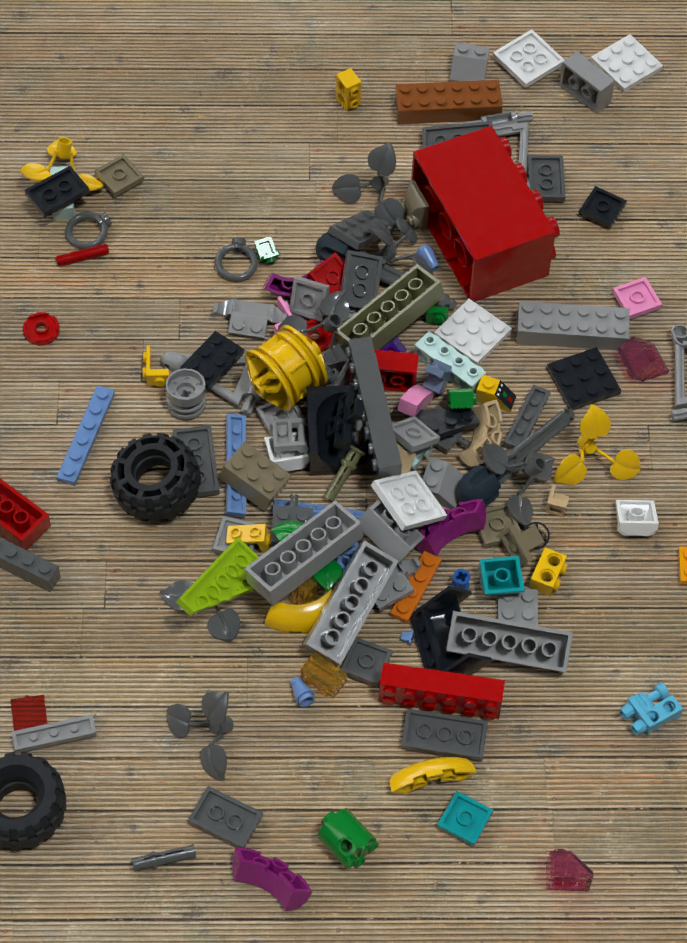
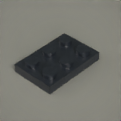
M71 166L24 190L27 198L44 218L90 193L89 187Z
M214 331L183 363L180 369H193L199 372L204 377L206 388L210 390L243 356L245 350L219 332Z

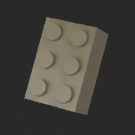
M244 442L223 466L218 478L266 511L286 487L291 474L247 442Z

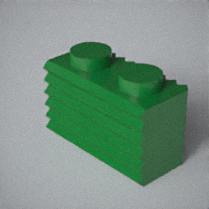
M447 389V406L449 408L472 409L473 404H477V396L472 389Z

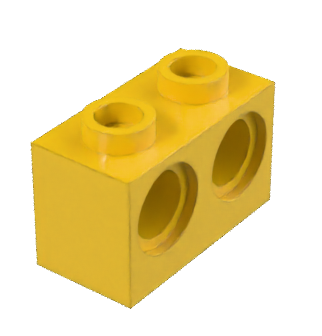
M351 68L336 74L335 97L345 111L361 105L362 82Z
M545 547L531 577L529 588L538 589V592L551 597L553 591H557L560 586V575H565L568 567V564H566L567 556Z

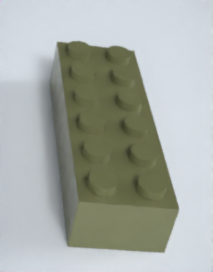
M416 264L337 328L338 333L336 336L339 344L347 348L349 347V339L371 336L374 349L380 350L445 296L441 281Z

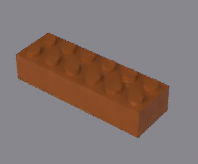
M499 80L396 84L395 88L398 124L480 120L481 116L502 113L503 109Z

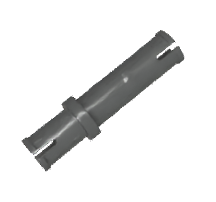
M194 844L157 853L153 851L145 856L131 858L134 871L150 867L155 869L159 865L196 858Z

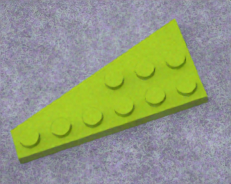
M237 537L184 592L176 603L189 616H192L255 591L247 583L244 568L258 559L259 556Z

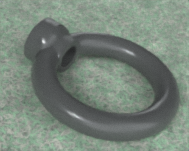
M82 212L69 220L66 225L65 235L68 242L78 249L98 246L106 239L108 226L112 225V222L105 212L100 215L94 212ZM84 219L95 220L101 228L100 235L91 242L76 240L72 230L77 222Z
M234 237L231 244L222 247L215 257V267L217 272L227 280L244 281L256 272L258 258L256 253L246 245L244 238ZM230 251L235 253L245 252L251 260L250 268L242 274H231L222 266L224 255Z

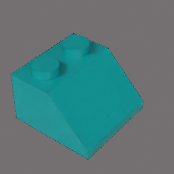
M519 556L480 559L478 573L480 586L485 596L525 592Z

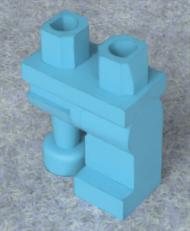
M662 682L654 687L655 691L648 694L640 692L635 696H631L628 698L627 704L620 709V715L624 720H628L631 717L635 718L636 722L631 724V730L636 736L644 732L646 735H649L652 731L659 729L671 720H677L682 715V706L673 695L670 696L667 687ZM658 698L663 700L656 705L653 704Z

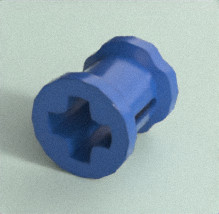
M464 569L456 570L453 574L452 587L468 590L470 573Z

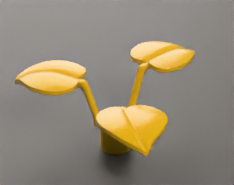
M60 137L48 146L47 153L53 156L48 167L45 168L38 163H29L19 170L20 173L28 179L42 181L51 176L49 170L56 157L61 159L70 158L71 167L75 171L73 157L76 156L77 151L72 146V140ZM78 175L89 187L90 191L103 187V184L91 175Z
M591 404L587 413L582 418L579 427L582 436L578 438L577 445L580 448L581 459L576 454L565 457L555 472L554 481L567 485L580 483L587 473V468L583 464L585 461L584 453L592 454L596 451L611 461L613 464L610 467V473L619 480H627L636 476L641 469L638 455L629 449L620 451L614 460L597 448L594 440H597L598 436L604 437L608 434L611 422L608 415L601 408Z

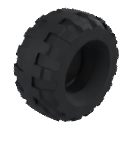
M157 433V435L144 434L142 438L137 440L134 438L129 441L126 448L122 447L117 453V459L113 461L110 469L111 488L122 509L128 515L134 516L135 519L145 522L150 520L153 523L161 522L162 519L172 520L176 518V514L184 513L190 507L189 503L194 502L199 493V485H201L200 468L194 453L181 439L174 436L169 437L165 433ZM162 465L171 468L166 478L156 484L145 485L139 483L141 475L151 467Z
M21 752V754L7 753L4 754V757L0 758V802L7 794L17 790H25L35 794L38 801L32 811L21 817H9L0 812V849L10 848L12 851H21L22 848L26 847L32 849L40 846L39 843L41 841L49 840L55 834L56 828L61 826L64 820L66 810L64 784L55 767L53 768L44 758L34 757L32 753Z

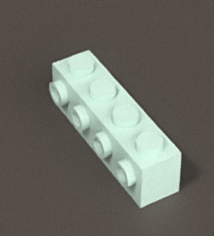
M430 331L414 346V354H419V359L425 364L432 365L434 359H437L452 366L449 381L460 389L469 388L475 393L482 375L486 376V372L482 367L475 365L467 356L457 352L453 346L446 344L438 335H434Z

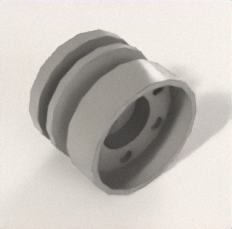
M184 368L176 370L167 378V408L173 416L179 419H192L202 414L205 410L206 384L204 377L199 372Z

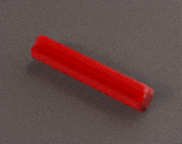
M102 244L56 256V262L58 266L106 255L109 254V248L107 244Z

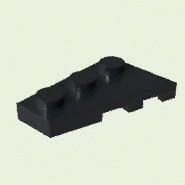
M471 408L420 410L415 416L439 435L440 438L479 427L480 424L479 419Z

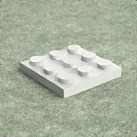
M532 29L493 52V58L524 88L529 87L557 70L565 61Z
M630 34L591 57V62L607 75H610L615 80L614 84L623 93L663 69V65Z
M468 299L434 332V335H438L442 341L453 346L457 352L467 356L471 362L478 366L511 333L512 328Z
M417 471L374 480L371 484V487L402 531L442 521L447 516Z

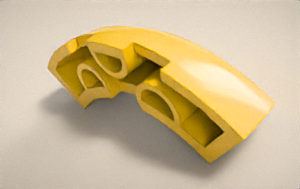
M330 589L320 599L307 604L292 605L279 601L274 606L271 605L265 619V626L285 633H289V631L310 632L333 590Z
M439 757L428 759L395 772L390 778V788L392 793L406 795L418 788L427 786V781L440 779L441 782H462L474 775L476 769L473 763L466 758Z

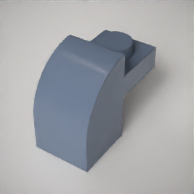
M434 359L432 365L427 364L425 371L428 374L422 386L443 395L451 376L452 366Z

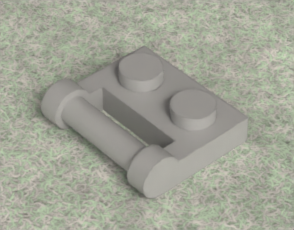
M305 419L272 420L274 452L298 451L305 453L308 451L305 432L307 421ZM292 428L298 429V441H293Z

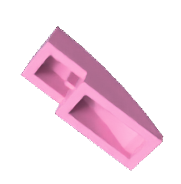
M414 385L400 398L397 410L412 417L416 416L420 410L426 408L436 395V392L422 385Z

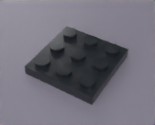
M597 347L554 361L546 366L568 409H573V411L621 394V388Z

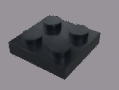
M595 186L580 208L578 215L611 229L626 206L627 200Z

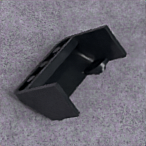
M448 586L413 612L411 623L425 669L472 675L492 661L491 657L467 653L461 657V654L446 652L453 611L461 612L459 603L472 595L470 590Z

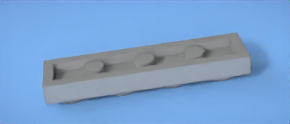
M92 714L11 732L15 753L97 736Z

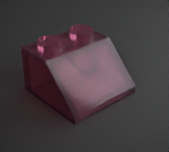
M633 336L617 349L620 354V360L628 368L627 372L632 379L644 382L669 373L666 364L652 342Z
M565 849L550 851L546 864L547 890L589 891L594 876L593 871L572 851H566Z

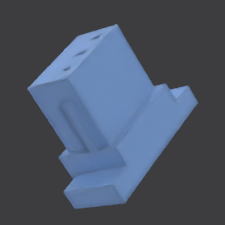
M414 630L402 632L401 641L408 642L411 645L414 639Z

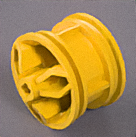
M283 325L273 337L245 354L247 371L254 391L260 397L283 411H290L294 408V404L306 396V387L324 386L328 382L325 363L318 345L289 325Z

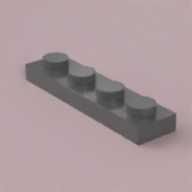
M533 384L503 446L513 449L531 434L551 391Z

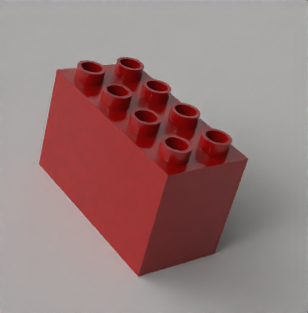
M492 126L414 151L411 180H415L429 205L428 230L467 299L473 302L549 276L551 260L556 258L554 240L560 236L556 219L553 216L546 217L543 212L544 204L541 194L537 189L531 191L528 187V178L524 166L521 163L515 164L511 158L512 150L506 137L499 138Z

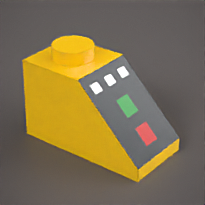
M482 375L476 390L478 403L483 404L497 399L501 410L512 411L517 396L501 380Z

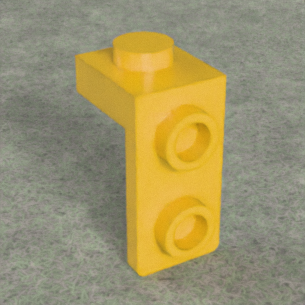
M147 345V352H143V363H146V367H143V379L147 380V386H166L169 369H151V346Z
M266 524L228 526L226 543L231 545L239 537L245 544L257 543L261 552L266 553L270 550L272 533L269 532Z

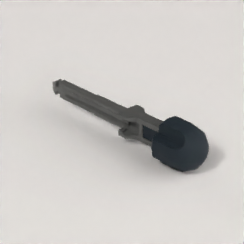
M328 232L324 233L317 240L315 246L316 255L320 261H325L335 252L344 263L347 250L366 253L360 249L356 250ZM383 259L380 281L391 285L405 273L387 265L386 260ZM446 293L435 304L437 307H449L448 311L454 310L457 306L455 299L453 298L450 301V295Z
M573 409L560 411L513 449L505 450L508 455L507 465L523 463L529 453L538 452L548 441L570 424V420H574L575 414ZM480 465L473 467L459 481L457 490L459 499L462 502L483 499L485 506L489 505L499 497L501 484L513 474L521 471L524 466L512 469L505 468V472L502 475L493 473L488 467Z

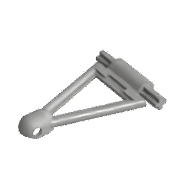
M515 111L481 116L480 120L464 122L492 121L493 128L498 137L520 133L519 163L524 166L527 173L529 122L533 121L532 112L518 114Z
M681 324L675 325L671 329V337L675 345V408L677 410L671 411L672 420L674 421L687 419V408H684L687 407V396L684 394V350L687 349V326Z
M167 351L161 357V364L163 368L175 372L180 370V367L191 355ZM245 355L235 364H246ZM247 365L244 367L234 393L218 383L210 389L238 407L242 399L245 398L240 412L246 416L252 414L255 404L261 400V397L254 391L251 385Z

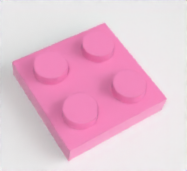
M646 277L613 288L612 293L621 308H630L629 320L662 307L661 301Z

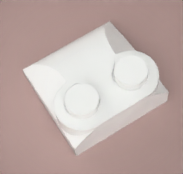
M298 432L292 433L293 441H298ZM273 436L264 437L269 459L285 471L300 470L308 465V451L305 453L298 451L274 452Z
M615 501L618 520L617 530L624 536L648 537L655 534L658 530L659 522L654 501Z

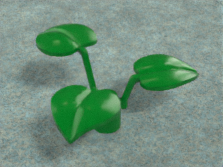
M297 521L282 522L272 529V533L280 542L303 524ZM333 560L314 574L312 578L321 587L329 591L341 577L342 567Z

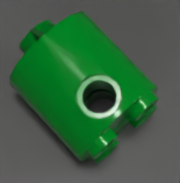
M348 808L341 809L336 813L331 811L321 821L323 826L320 828L317 838L345 868L349 869L352 866L360 867L366 860L364 857L379 846L372 833Z

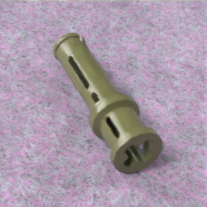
M352 445L349 446L350 450L346 457L341 460L342 465L323 495L333 502L351 471L356 470V465L361 456L365 455L363 451ZM341 475H343V477L341 478L340 482L338 483L336 489L333 490L334 487L336 486L338 480L340 479Z

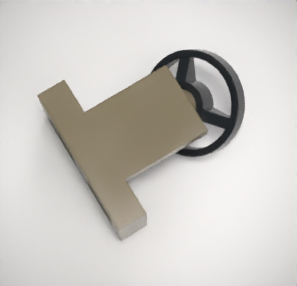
M532 522L521 533L518 532L514 525L499 533V536L510 556H519L520 566H523L534 560L529 550L543 548L548 543L550 532L543 523ZM538 524L547 530V540L542 537V532L538 530Z

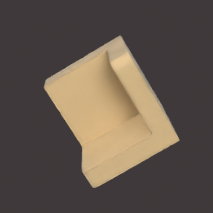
M552 484L545 513L564 517L569 496L555 493L556 485Z

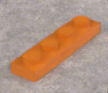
M426 551L423 552L419 559L421 568L408 579L414 589V593L396 602L390 612V617L406 624L409 623L413 612L416 610L442 562V558Z

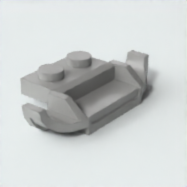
M237 299L215 303L213 309L215 314L230 317L229 334L265 339L268 323L277 324L287 317V314L272 304Z
M417 556L412 560H402L395 566L375 602L379 611L414 593L408 578L421 568V563Z

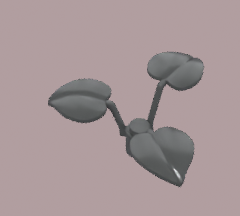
M389 142L373 149L368 155L369 167L373 171H377V175L370 182L359 185L358 176L345 174L334 182L332 191L341 201L355 203L361 197L360 188L372 185L374 189L381 190V204L375 207V217L387 221L394 228H398L396 219L398 217L403 218L404 216L402 204L395 198H387L383 201L384 192L386 191L385 186L389 183L388 176L396 168L395 151Z
M398 217L396 219L397 227L404 234L396 243L393 242L389 229L380 220H375L368 226L367 230L376 234L385 244L375 255L383 257L386 260V264L390 261L393 264L395 261L412 257L415 265H420L433 275L430 264L420 254L411 253L395 258L397 254L395 247L406 237L412 244L418 240L414 229L403 218Z
M346 291L331 293L321 301L320 311L328 317L320 324L306 329L307 323L302 317L290 315L278 326L279 330L283 325H289L307 337V333L323 327L325 331L333 332L329 346L330 350L326 351L323 356L324 363L347 358L346 348L343 345L333 347L336 334L338 333L337 328L348 318L350 312Z
M484 444L482 455L490 471L502 475L505 472V468L512 469L524 466V473L531 477L518 493V496L512 495L507 501L508 511L511 516L522 525L527 526L532 520L533 508L530 500L522 497V494L534 479L545 482L550 478L555 458L546 454L532 452L526 456L525 462L507 465L508 455L502 447L496 444Z
M179 580L161 590L160 594L168 606L177 611H184L176 601L193 583L189 580ZM218 605L214 606L218 614L211 616L208 620L207 627L210 634L217 639L233 640L240 630V618L237 612L231 608L221 612Z
M212 691L203 696L202 711L208 716L207 721L209 722H189L191 712L182 704L169 706L166 715L170 731L179 738L188 735L189 726L209 725L210 732L217 736L209 743V747L201 750L200 760L205 772L210 777L219 781L225 780L227 756L224 749L219 745H214V743L223 738L224 733L231 732L234 727L233 720L226 716L229 701V692Z

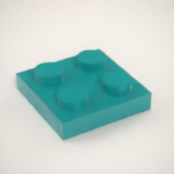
M456 791L438 822L437 828L474 847L492 816L493 809Z

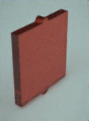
M26 695L24 698L10 699L14 731L48 724L44 695L30 697Z

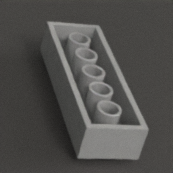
M519 301L516 344L587 349L597 347L602 350L627 351L630 308Z
M335 500L244 568L247 583L274 606L363 538L362 523Z
M365 540L359 543L304 640L302 647L334 666L341 665L397 565L398 560Z
M453 611L446 652L462 655L471 653L491 657L495 661L566 673L573 632Z

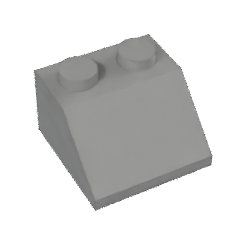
M456 42L449 82L485 80L490 47Z
M430 457L422 480L441 507L456 508L459 500L458 484L464 475L449 462Z

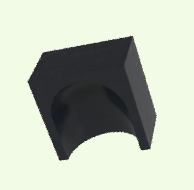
M353 385L306 387L310 476L336 475L342 465L341 460L346 457L350 450V445L365 453L359 459L356 470H352L350 474L377 473L372 468V459L374 458L373 454H369L368 443L370 441L369 438H365L364 427H366V424L361 419L352 424L351 441L341 449L333 447L334 440L325 439L327 422L337 414L338 398L348 390L355 392L354 400L359 395L358 390H354Z

